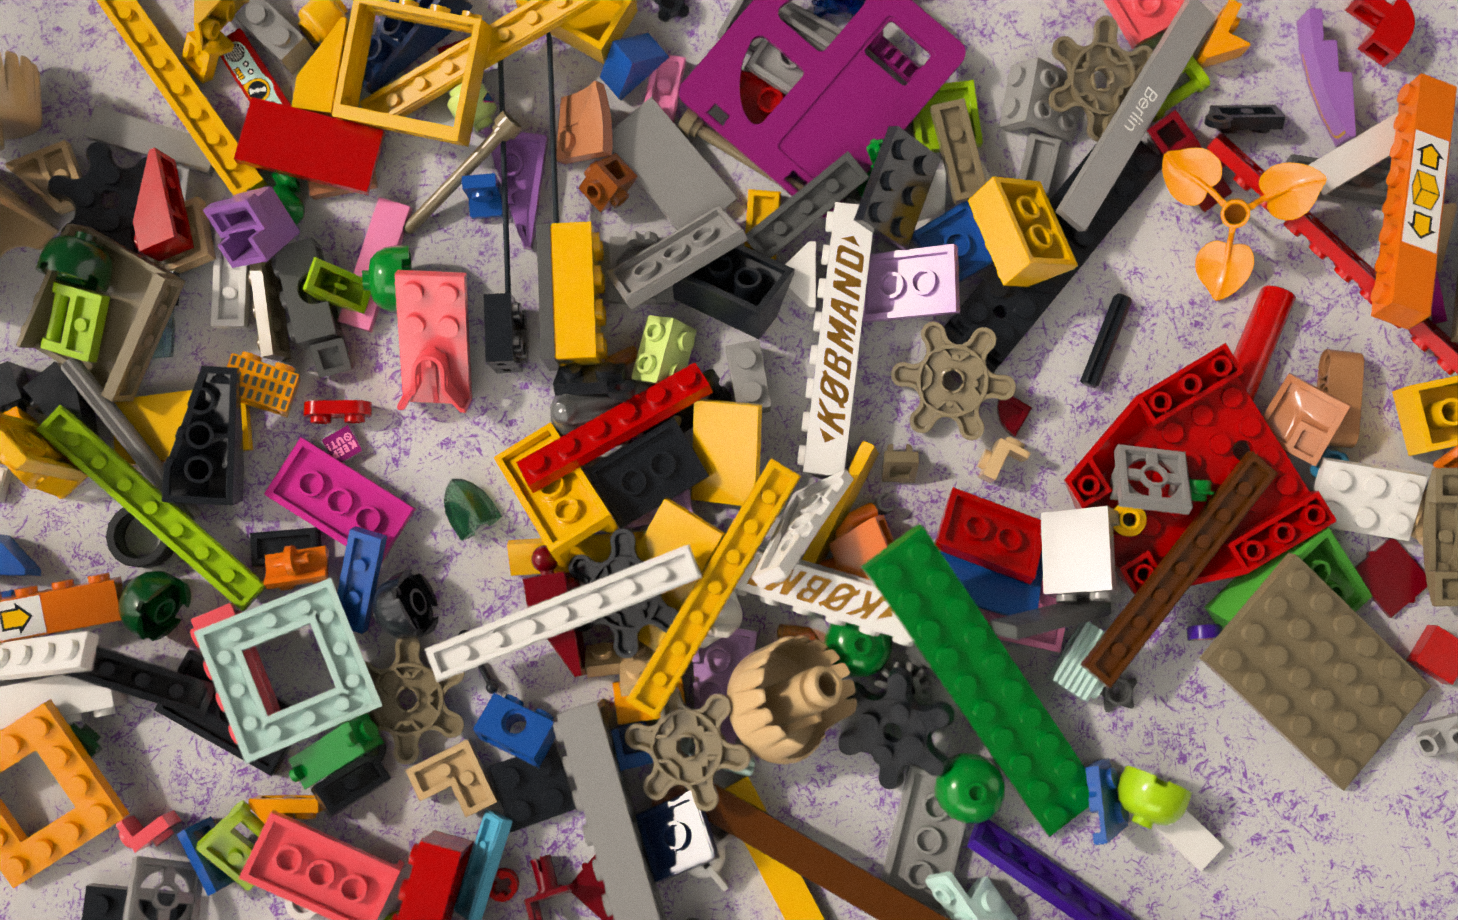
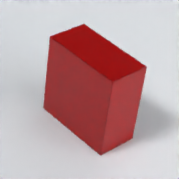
M1427 625L1406 661L1441 684L1453 685L1458 677V638L1438 625Z

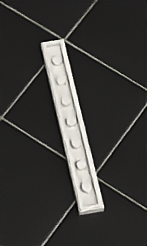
M690 544L428 647L425 651L436 681L439 682L700 579L702 575Z

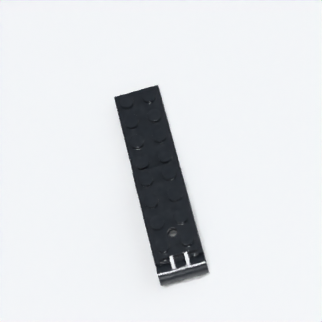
M1141 140L1086 231L1078 232L1055 211L1094 147L1049 200L1078 266L1071 271L1029 287L1003 286L1001 279L998 277L997 269L994 266L962 304L960 314H954L944 326L946 335L952 343L963 344L967 342L978 328L985 327L991 329L996 335L997 342L987 355L986 365L990 372H995L1162 169L1163 158ZM994 310H1000L1003 313V318H997L994 315Z

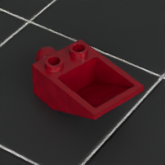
M546 545L539 546L534 550L531 562L533 567L541 573V576L523 579L527 608L581 587L580 581L571 576L570 572L554 573L558 563ZM573 628L547 639L574 677L586 675V650L583 632Z

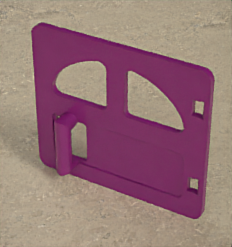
M753 0L680 85V100L791 196L799 191L785 179L792 172L808 184L847 151L867 174L873 165L866 150L870 141L874 138L876 140H884L888 126H899L905 130L961 65L966 56L964 45L912 0H865V4L824 51L816 50L780 19L779 10L792 0ZM888 23H894L929 53L930 58L924 65L919 67L883 36V29ZM756 38L766 39L803 72L800 80L760 124H753L748 120L740 99V76L743 62L752 41ZM865 50L871 51L908 84L905 86L901 85L869 58ZM715 105L729 116L724 125L720 124L708 113Z

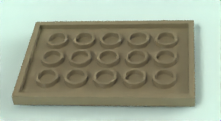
M1289 552L1199 657L1210 670L1331 783L1343 791L1432 687L1296 554Z

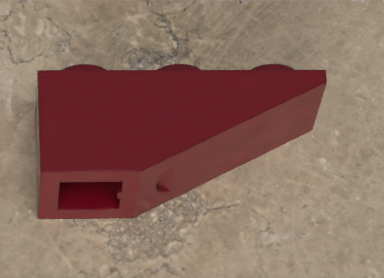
M1176 109L1146 131V134L1162 156L1167 151L1194 147L1203 148ZM1223 177L1212 187L1223 198L1233 193ZM1207 192L1204 200L1198 205L1203 212H1206L1218 202Z

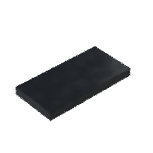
M193 649L188 650L177 671L213 683V680L208 678L204 670L203 661L205 660L203 655ZM216 689L204 718L160 704L156 705L154 709L156 712L244 761L238 744L234 743L229 733L228 726L230 723L226 713L220 709L217 703ZM276 696L281 710L293 706ZM292 745L252 761L249 764L270 776H274Z

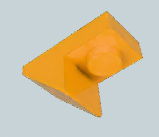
M1228 0L1219 11L1196 57V61L1201 68L1236 59L1242 56L1251 46L1249 42L1233 35L1241 18L1237 17L1242 6L1241 3L1235 0Z
M258 795L250 798L248 801L251 810L264 824L273 810L293 818V813H295V819L316 818V813L323 811L314 795Z

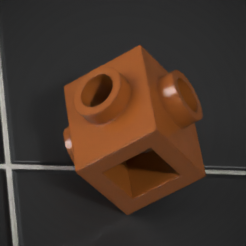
M614 153L600 161L593 162L584 171L586 177L578 189L599 212L611 206L616 209L629 198L630 195L627 191L638 176L617 153Z

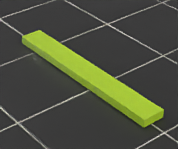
M59 405L36 429L39 434L241 611H245L266 589L261 578L173 502H162V492L65 406Z

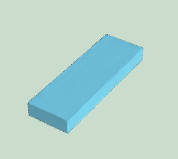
M486 809L454 906V911L466 920H482L513 822L494 810Z

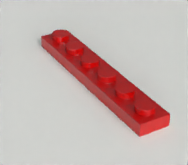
M694 362L516 463L532 493H535L708 396L713 391L705 376Z

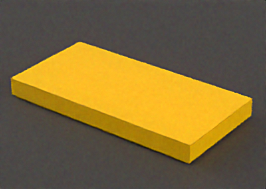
M192 390L135 397L133 401L114 403L158 458L165 462L175 442L177 429L181 426L187 411V403ZM241 403L243 452L253 451L249 405ZM113 435L114 450L132 466L137 465Z
M664 498L640 541L636 553L642 561H647L690 544L702 574L726 533L673 500ZM697 580L662 593L663 600L667 605L679 611ZM646 625L640 629L638 640L656 651L666 633L654 625Z

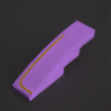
M1311 8L1296 21L1300 56L1307 85L1320 119L1335 147H1339L1356 137L1352 72H1339L1337 40H1324L1322 8Z

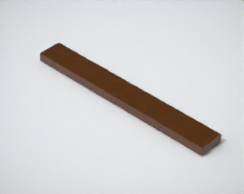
M1253 451L1246 452L1216 490L1215 494L1205 504L1081 662L1080 666L1105 687L1111 688L1278 473Z
M714 782L719 800L714 809L706 811L709 822L877 920H951Z

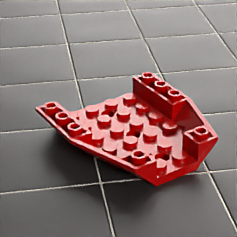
M1226 343L1135 396L1064 479L1076 509L1109 506L1114 509L1119 503L1118 500H1110L1113 489L1110 488L1109 484L1115 468L1114 450L1117 444L1186 452L1189 479L1211 480V491L1216 492L1240 461L1233 454V446L1238 441L1245 442L1249 446L1250 451L1257 454L1278 474L1191 586L1248 574L1337 521L1320 492L1308 490L1241 383L1238 376L1244 373ZM1146 461L1135 462L1128 468L1141 470L1146 465ZM1153 470L1145 471V476L1148 480L1155 483L1163 481L1162 476L1158 472ZM1128 480L1136 492L1149 496V488L1144 486L1141 481ZM1166 484L1161 488L1162 497H1171L1168 496L1170 485ZM1207 494V501H1192V509L1189 515L1143 509L1147 518L1146 525L1135 536H1123L1113 528L1115 572L1134 595L1213 495ZM1130 513L1133 519V525L1135 522V516L1132 513Z

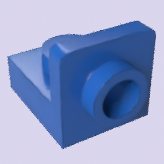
M495 173L461 176L462 189L468 197L469 214L472 219L503 216L502 186Z

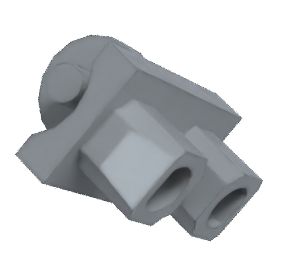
M1455 712L1446 716L1416 722L1413 725L1417 734L1416 742L1422 755L1429 758L1458 752V713Z

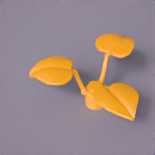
M1196 147L1167 151L1163 156L1162 172L1166 186L1171 195L1180 203L1191 206L1198 205L1204 200L1208 192L1222 206L1221 220L1229 227L1227 243L1219 240L1207 243L1200 249L1195 260L1197 275L1215 301L1222 300L1235 293L1252 273L1254 267L1252 249L1246 244H1233L1236 228L1242 227L1247 223L1250 218V210L1267 201V209L1275 218L1282 220L1297 219L1312 208L1327 181L1326 176L1322 172L1309 165L1293 162L1280 163L1267 169L1259 179V187L1264 196L1250 203L1240 198H1232L1226 201L1212 188L1222 177V165L1219 158L1211 151Z

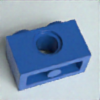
M493 693L473 728L474 732L480 740L539 768L556 738L553 728L554 717L539 708H536L533 712L523 707L524 703L513 695L506 694L505 697ZM516 722H526V727L520 733L510 732L512 725Z

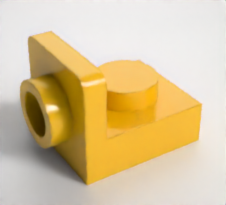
M195 30L186 35L181 63L202 84L213 80L219 56L232 52L234 44L220 31L215 40H212L203 51H199L197 49Z

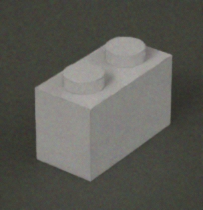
M251 0L234 16L243 28L292 75L315 52L305 37L265 0Z
M755 340L727 345L726 357L735 402L761 404L762 413L770 412L771 400L760 341Z

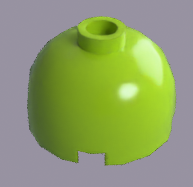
M1125 766L1118 785L1119 801L1125 810L1133 814L1131 821L1152 830L1153 824L1168 826L1176 823L1184 815L1192 796V792L1170 781L1166 782L1151 773L1131 766Z

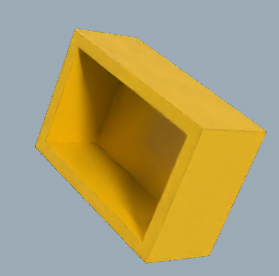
M516 0L515 2L517 7H520L530 0ZM600 0V3L550 31L551 35L604 64L612 42L621 39L638 11L636 0Z

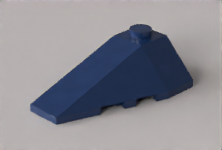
M390 0L389 2L399 3V0ZM412 0L418 2L421 8L430 9L431 4L447 7L451 9L450 13L462 15L463 10L470 11L473 7L468 0ZM377 16L381 21L375 34L371 37L362 84L363 88L368 93L373 94L453 32V30Z

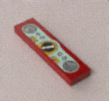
M238 28L226 37L234 44L232 52L220 57L249 102L251 97L291 107V103L244 31Z

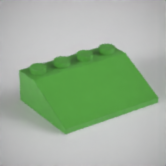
M1326 527L1248 574L1236 576L1204 608L1215 624H1220L1223 630L1288 552L1296 554L1355 612L1372 597V594L1330 528Z

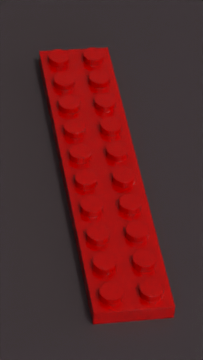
M1220 132L1206 148L1219 158L1222 169L1227 166L1235 173L1233 180L1247 192L1252 188L1260 195L1259 197L1264 196L1259 187V179L1265 170L1226 135ZM1267 201L1260 204L1263 208H1265L1268 211ZM1310 211L1297 219L1285 220L1283 225L1296 237L1303 234L1309 240L1310 245L1308 247L1322 260L1328 257L1334 262L1333 264L1336 266L1334 271L1343 280L1349 283L1353 279L1361 289L1359 293L1372 305L1371 293L1375 287L1376 280L1374 268ZM1429 318L1409 329V333L1412 335L1410 339L1422 351L1426 352L1431 349L1438 358L1436 360L1437 364L1449 375L1455 372L1458 374V344L1451 342V338L1436 324H1433Z

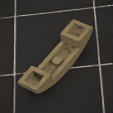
M1432 468L1426 492L1423 518V555L1426 581L1432 606H1458V468Z

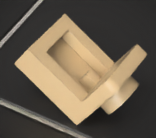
M1006 437L1004 440L1000 438L994 442L991 450L985 449L977 464V467L981 469L978 478L991 483L996 480L1007 455L1020 462L1028 460L1031 453L1025 450V444L1017 439Z

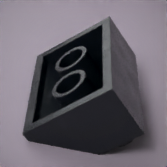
M739 245L673 284V295L675 300L759 340L776 319L794 276L795 269L746 246Z

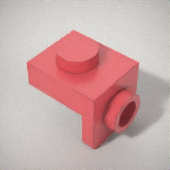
M173 810L161 815L145 828L134 815L122 819L116 823V827L120 831L119 837L123 844L137 852L150 846L152 843L157 847L175 834L172 828L182 820Z

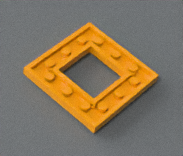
M51 699L0 731V773L36 750L75 808L30 837H27L0 798V870L12 888L28 880L130 814Z

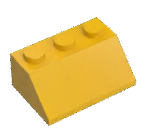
M993 176L968 199L974 220L978 224L985 241V246L992 257L1003 286L1029 287L1071 271L1078 266L1041 181Z

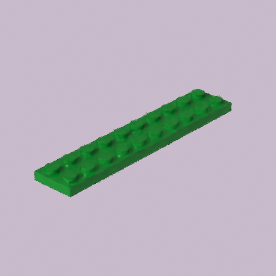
M917 524L863 564L861 567L1042 830L1050 837L1089 807V789L1086 768L924 526Z

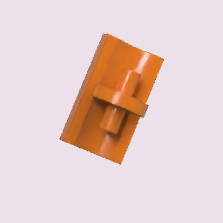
M294 545L285 546L281 553L265 555L266 575L264 586L267 590L279 588L281 591L293 589L296 585L316 584L328 579L329 550L326 546L297 550Z

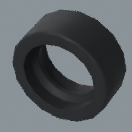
M124 507L116 512L108 523L106 532L108 549L116 560L126 566L138 568L159 566L171 558L174 553L161 540L155 551L151 554L140 556L130 552L126 546L125 534L127 527L135 517Z

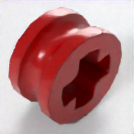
M504 867L497 869L495 878L499 877L501 880L506 877L509 878L511 883L508 887L511 891L507 892L503 889L498 892L495 888L498 882L494 879L489 897L497 902L510 900L518 891L520 884L516 872Z

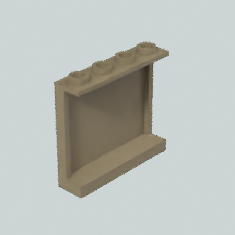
M67 223L61 235L74 236L75 231H80L95 236L97 238L95 244L103 247L108 252L113 265L107 292H102L98 285L96 291L90 290L110 296L97 362L82 361V363L102 386L103 392L101 396L111 402L133 401L186 281L89 226ZM48 269L39 291L34 296L33 305L26 322L21 327V334L16 346L20 348H35L63 364L72 357L40 348L42 337L47 335L55 293L52 292L53 282H62L56 280L57 272Z

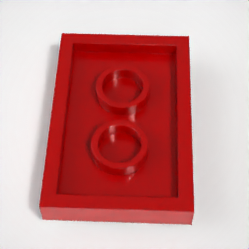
M953 487L948 495L935 544L944 553L1031 584L1035 579L1042 551L1041 520Z

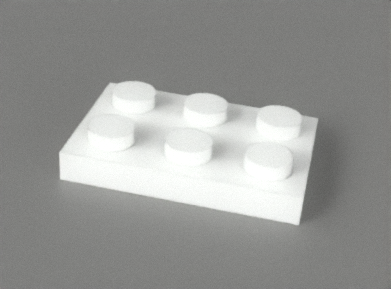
M1322 457L1313 491L1320 492L1337 520L1329 525V528L1409 541L1428 476L1418 472Z

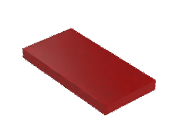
M251 97L234 160L239 164L368 196L385 132L374 127Z

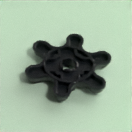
M91 143L86 149V157L89 162L87 174L77 179L69 178L65 175H55L48 181V192L52 197L68 201L73 205L75 216L70 224L89 226L138 254L139 250L134 242L133 218L147 157L140 159L131 168H122L114 162L112 151L106 143ZM104 194H119L121 197L120 204L112 209L105 208L102 205ZM66 225L61 229V233L64 231Z
M626 528L617 529L613 532L610 539L611 554L604 562H596L584 554L574 556L568 565L571 576L587 585L645 562L636 553V538L633 532ZM659 594L578 626L575 629L579 632H586L597 624L608 626L614 634L613 646L615 652L621 658L627 659L636 655L639 650L638 634L643 626L654 625L666 633L679 611L667 605L662 598V594Z
M896 667L889 672L887 677L888 686L882 694L871 693L862 684L854 682L856 693L846 699L855 698L857 700L856 714L859 718L858 726L852 730L842 732L839 736L838 745L843 754L856 755L860 752L871 754L873 760L880 766L878 773L879 783L885 789L899 788L904 780V768L908 764L919 765L931 776H941L948 771L950 767L949 758L934 745L932 736L936 729L947 727L954 721L955 712L950 704L944 701H937L931 705H922L917 702L912 694L913 676L911 672L903 667ZM887 723H895L901 728L902 737L900 739L890 735L889 732L886 733Z

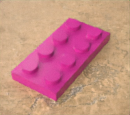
M300 437L264 493L273 501L344 546H347L349 530L355 526L386 535L387 540L382 562L416 510L410 504Z

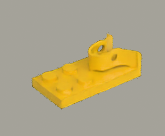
M0 413V452L2 453L0 459L28 488L37 489L63 499L88 477L36 431L41 425L40 423Z
M550 422L493 458L548 550L563 569L567 566L572 547L599 530L613 534L619 528L580 467L535 493H532L516 462L560 438V435Z

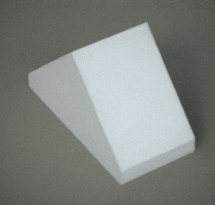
M809 241L785 264L795 269L786 294L807 314H814L816 309V241Z

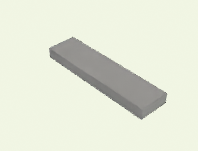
M96 105L94 106L84 134L88 139L103 142L107 145L146 157L148 156L149 149L155 147L175 159L176 166L209 176L213 175L214 167L189 133Z

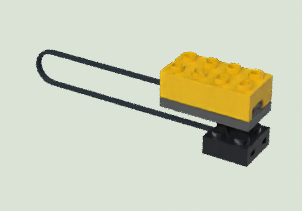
M551 32L546 34L553 223L552 226L550 223L536 224L541 360L549 371H558L559 366L571 363L580 365H597L602 363V359H608L607 339L604 338V332H601V326H606L607 318L606 307L603 306V300L600 299L599 295L600 293H605V276L602 273L601 265H598V261H604L603 241L600 238V232H594L591 222L559 223L553 46ZM503 60L498 62L499 114L505 110ZM502 141L500 145L505 293L483 294L485 362L496 373L523 372V363H528L527 343H523L522 330H527L526 310H522L521 303L515 302V298L511 294L506 142Z

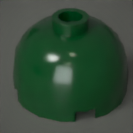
M75 231L74 236L61 235L52 238L44 246L35 270L46 275L49 269L58 273L56 280L96 291L98 285L102 292H107L113 265L108 252L103 247L95 244L97 240L95 236Z
M164 571L145 572L135 577L124 587L118 603V613L124 626L131 633L143 640L149 638L152 641H157L170 634L180 624L182 619L175 617L183 604L189 608L191 590L187 583Z

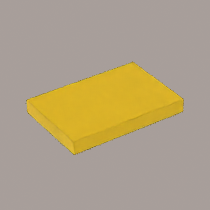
M700 399L694 403L693 450L709 477L692 486L691 500L738 506L744 504L760 477L761 404Z

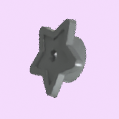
M1120 676L1111 688L1104 686L1100 693L1104 697V710L1110 712L1118 705L1132 709L1134 707L1132 700L1133 688L1137 684V680L1123 679ZM1114 688L1119 689L1118 694L1113 693Z

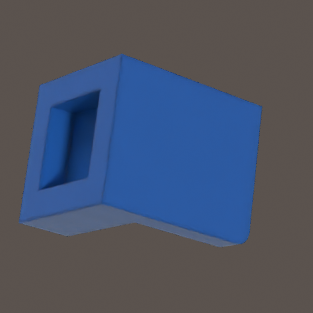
M646 721L624 724L611 729L620 771L653 763L649 753L630 748L625 740V732L630 725L640 723L647 726Z

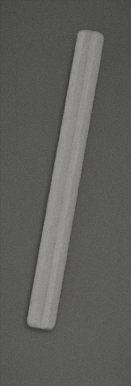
M75 358L66 360L61 365V370L152 484L162 492L164 466L162 461L118 406L101 396L103 392L102 386L82 361ZM175 503L193 520L201 515V510L196 504Z

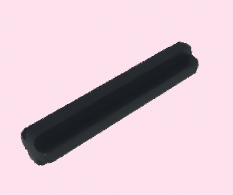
M1117 293L1111 301L1080 379L1081 383L1085 386L1096 388L1101 382L1132 304V299L1124 294Z

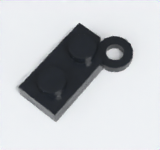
M1275 104L1210 105L1204 124L1226 134H1234L1238 130L1268 133L1270 130L1283 129L1286 116Z
M602 362L597 365L571 363L559 366L553 382L555 396L563 394H608L611 399L625 400L635 394L634 383L626 380L627 371L625 363Z
M385 742L377 747L379 753L376 756L365 754L312 786L311 792L329 819L391 780L390 775L381 763L386 755L387 747Z

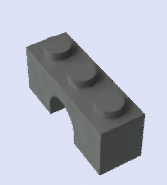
M312 237L286 244L275 254V259L272 260L274 274L277 279H281L283 290L279 292L283 308L288 310L291 322L287 323L289 336L293 342H296V344L306 350L310 349L309 346L311 344L344 336L341 324L337 321L339 317L337 308L328 301L309 304L307 292L303 290L313 258L316 257L325 261L322 246Z

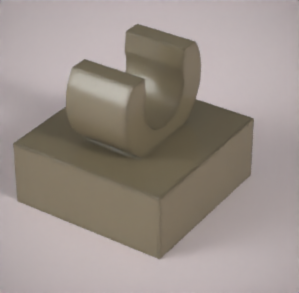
M889 444L887 451H884L881 469L882 482L915 483L919 466V452H913L910 444H906L905 451H894L893 444Z

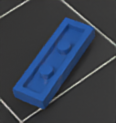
M357 526L349 530L337 595L352 631L363 634L369 628L387 536Z

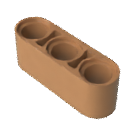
M1325 349L1321 354L1318 366L1317 388L1352 405L1329 446L1353 448L1357 444L1360 432L1364 377V357L1362 353Z

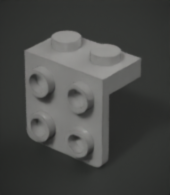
M1039 57L1011 65L1007 78L1005 99L1001 109L1002 114L999 128L1010 132L1032 126L1057 139H1061L1063 142L1073 141L1080 107L1074 106L1068 111L1061 113L1051 109L1048 103L1050 93L1055 88L1065 84L1067 71Z

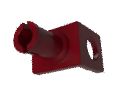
M551 854L530 861L538 892L535 893V896L524 899L529 920H543L540 902L577 890L576 884L558 885Z

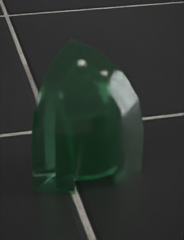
M451 479L444 495L445 514L461 541L475 536L474 532L481 525L488 524L491 526L502 517L493 501L480 487L464 479Z

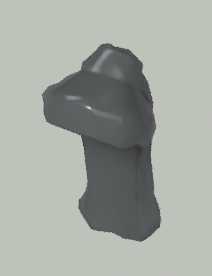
M634 379L629 380L635 386V394L633 396L653 386L651 383L640 382ZM608 394L557 395L550 406L551 422L554 428L564 436L628 399L614 400Z

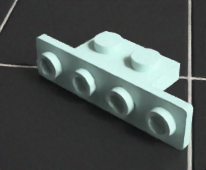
M950 871L931 874L925 879V883L932 891L934 898L940 902L952 920H1018L988 876L978 878L967 893Z

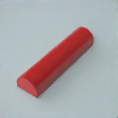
M1268 285L1260 289L1233 354L1244 371L1238 378L1253 401L1296 300V296L1292 292L1277 286Z

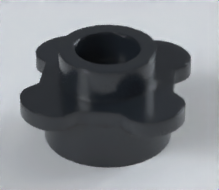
M654 0L658 4V18L662 22H668L671 18L678 16L685 18L689 14V7L685 5L684 0ZM673 2L674 6L670 7L668 4Z

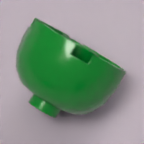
M394 245L382 248L370 259L369 270H362L363 290L370 291L373 301L381 309L388 312L397 313L396 271L412 270L409 245Z
M846 622L845 626L831 623L824 636V643L827 645L824 651L833 649L840 657L832 665L845 663L850 671L848 676L852 678H866L878 673L887 664L892 652L891 635L881 632L879 636L868 635L860 632L858 625Z
M959 753L949 757L950 767L944 775L937 776L935 780L934 794L939 806L952 819L962 823L979 824L991 819L1000 810L1005 798V783L1000 770L988 758L976 753Z

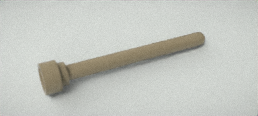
M689 108L686 110L677 126L685 137H700L774 182L721 135L704 125L705 122ZM790 176L785 178L797 190H801L804 187L803 184Z
M503 110L494 119L493 132L406 221L404 231L407 234L416 232L462 184L461 176L470 175L502 141L514 140L523 131L520 123L511 114Z

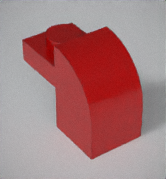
M1352 0L1344 10L1371 28L1357 49L1382 67H1385L1400 54L1414 32L1415 16L1410 4L1406 0H1395L1391 4L1386 0Z

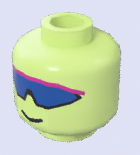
M482 83L473 127L477 132L493 123L491 116L497 110L496 103ZM462 84L449 92L451 98L447 102V106L454 118Z

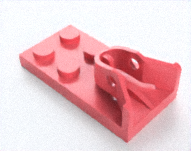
M397 270L395 273V289L403 392L397 409L404 410L409 402L453 404L460 413H466L472 401L467 273Z
M273 810L256 841L239 879L331 920H378L405 863L400 859L398 863H390Z

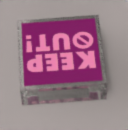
M350 423L319 439L328 454L345 464L367 453Z

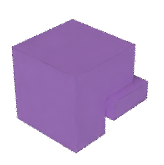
M272 186L239 193L230 199L213 202L203 209V212L221 239H224L217 246L232 268L268 261L300 233Z

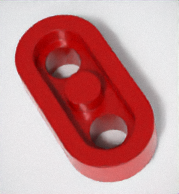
M364 400L304 402L303 416L310 418V423L331 424V418H344L345 423L351 424L365 423V418L372 416V402Z

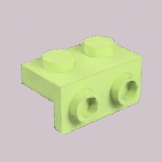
M649 315L632 372V379L655 385L687 367L691 351L694 347L697 330L675 318Z

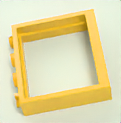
M353 0L332 116L378 129L469 147L493 27L482 20V15L473 14L466 10L462 11V15L450 13L451 9L431 4L430 9L419 7V3L412 0H399V3L389 2L388 0ZM376 15L472 34L454 127L358 108Z

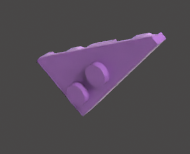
M484 127V135L487 138L493 132V129ZM521 132L514 140L509 139L506 142L508 205L523 248L525 250H533L549 139L547 135ZM499 144L491 154L502 185L501 145Z

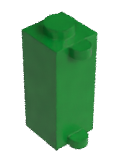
M368 713L345 722L288 759L293 768L289 771L290 779L294 782L300 781L304 790L383 744L384 742L379 735L376 724L370 719Z

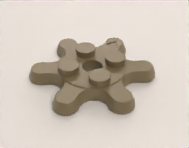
M1108 15L1098 18L1095 22L1092 42L1089 45L1080 46L1072 38L1062 36L1054 41L1051 49L1052 56L1064 65L1067 71V79L1063 86L1055 88L1050 93L1048 99L1049 106L1054 111L1061 113L1068 111L1074 106L1080 107L1087 117V135L1090 139L1097 142L1153 53L1152 48L1145 45L1139 46L1133 51L1123 50L1117 42L1118 24L1113 17ZM1100 71L1105 75L1107 79L1105 88H1096L1095 72Z
M934 321L928 322L921 330V339L926 346L924 359L916 364L899 362L891 370L893 383L900 387H911L919 394V406L910 416V426L917 433H926L933 428L938 419L949 417L957 422L962 437L971 441L977 440L983 435L985 430L984 422L979 414L982 402L989 398L999 400L1011 398L1015 394L1016 383L1010 376L994 374L987 368V355L997 342L996 335L991 329L985 327L978 328L967 342L955 344L948 339L942 324ZM951 371L958 372L963 380L961 387L955 391L947 388L945 384V377Z
M398 639L395 643V660L388 668L379 669L370 662L364 661L382 704V707L368 712V715L376 724L378 731H386L392 735L394 739V757L397 762L404 765L412 764L419 757V739L426 731L436 730L445 737L455 738L464 729L462 716L451 711L446 706L445 694L449 688L463 680L465 672L437 682L432 668L426 667L420 659L421 645L418 639ZM405 689L412 690L418 698L412 709L404 708L400 703V694Z
M676 687L661 711L658 723L653 726L635 723L626 729L625 740L627 745L635 750L646 751L653 759V771L643 782L644 792L649 798L653 800L662 799L667 795L672 786L683 785L690 790L693 802L698 809L710 811L716 807L719 800L713 781L715 773L723 768L733 771H742L747 768L750 763L748 749L743 745L727 742L721 733V724L731 712V703L727 696L719 693L713 694L707 699L702 708L691 709L684 703L681 692ZM683 737L695 739V755H687L683 752L681 748Z

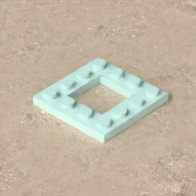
M331 578L194 631L245 764L382 707ZM311 624L336 688L268 716L243 651Z

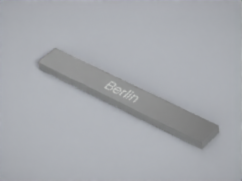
M1185 0L1056 209L1055 212L1078 232L1086 231L1216 17L1201 1Z

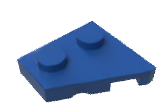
M1106 758L1096 760L1086 767L1090 812H1098L1100 821V832L1092 833L1094 845L1108 844L1128 826L1127 822L1129 821V812L1123 808L1118 797L1119 776L1117 770L1111 766L1110 759Z

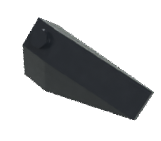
M202 366L187 403L188 408L182 424L178 427L175 434L176 439L172 450L163 466L162 502L233 506L243 501L244 483L239 368Z

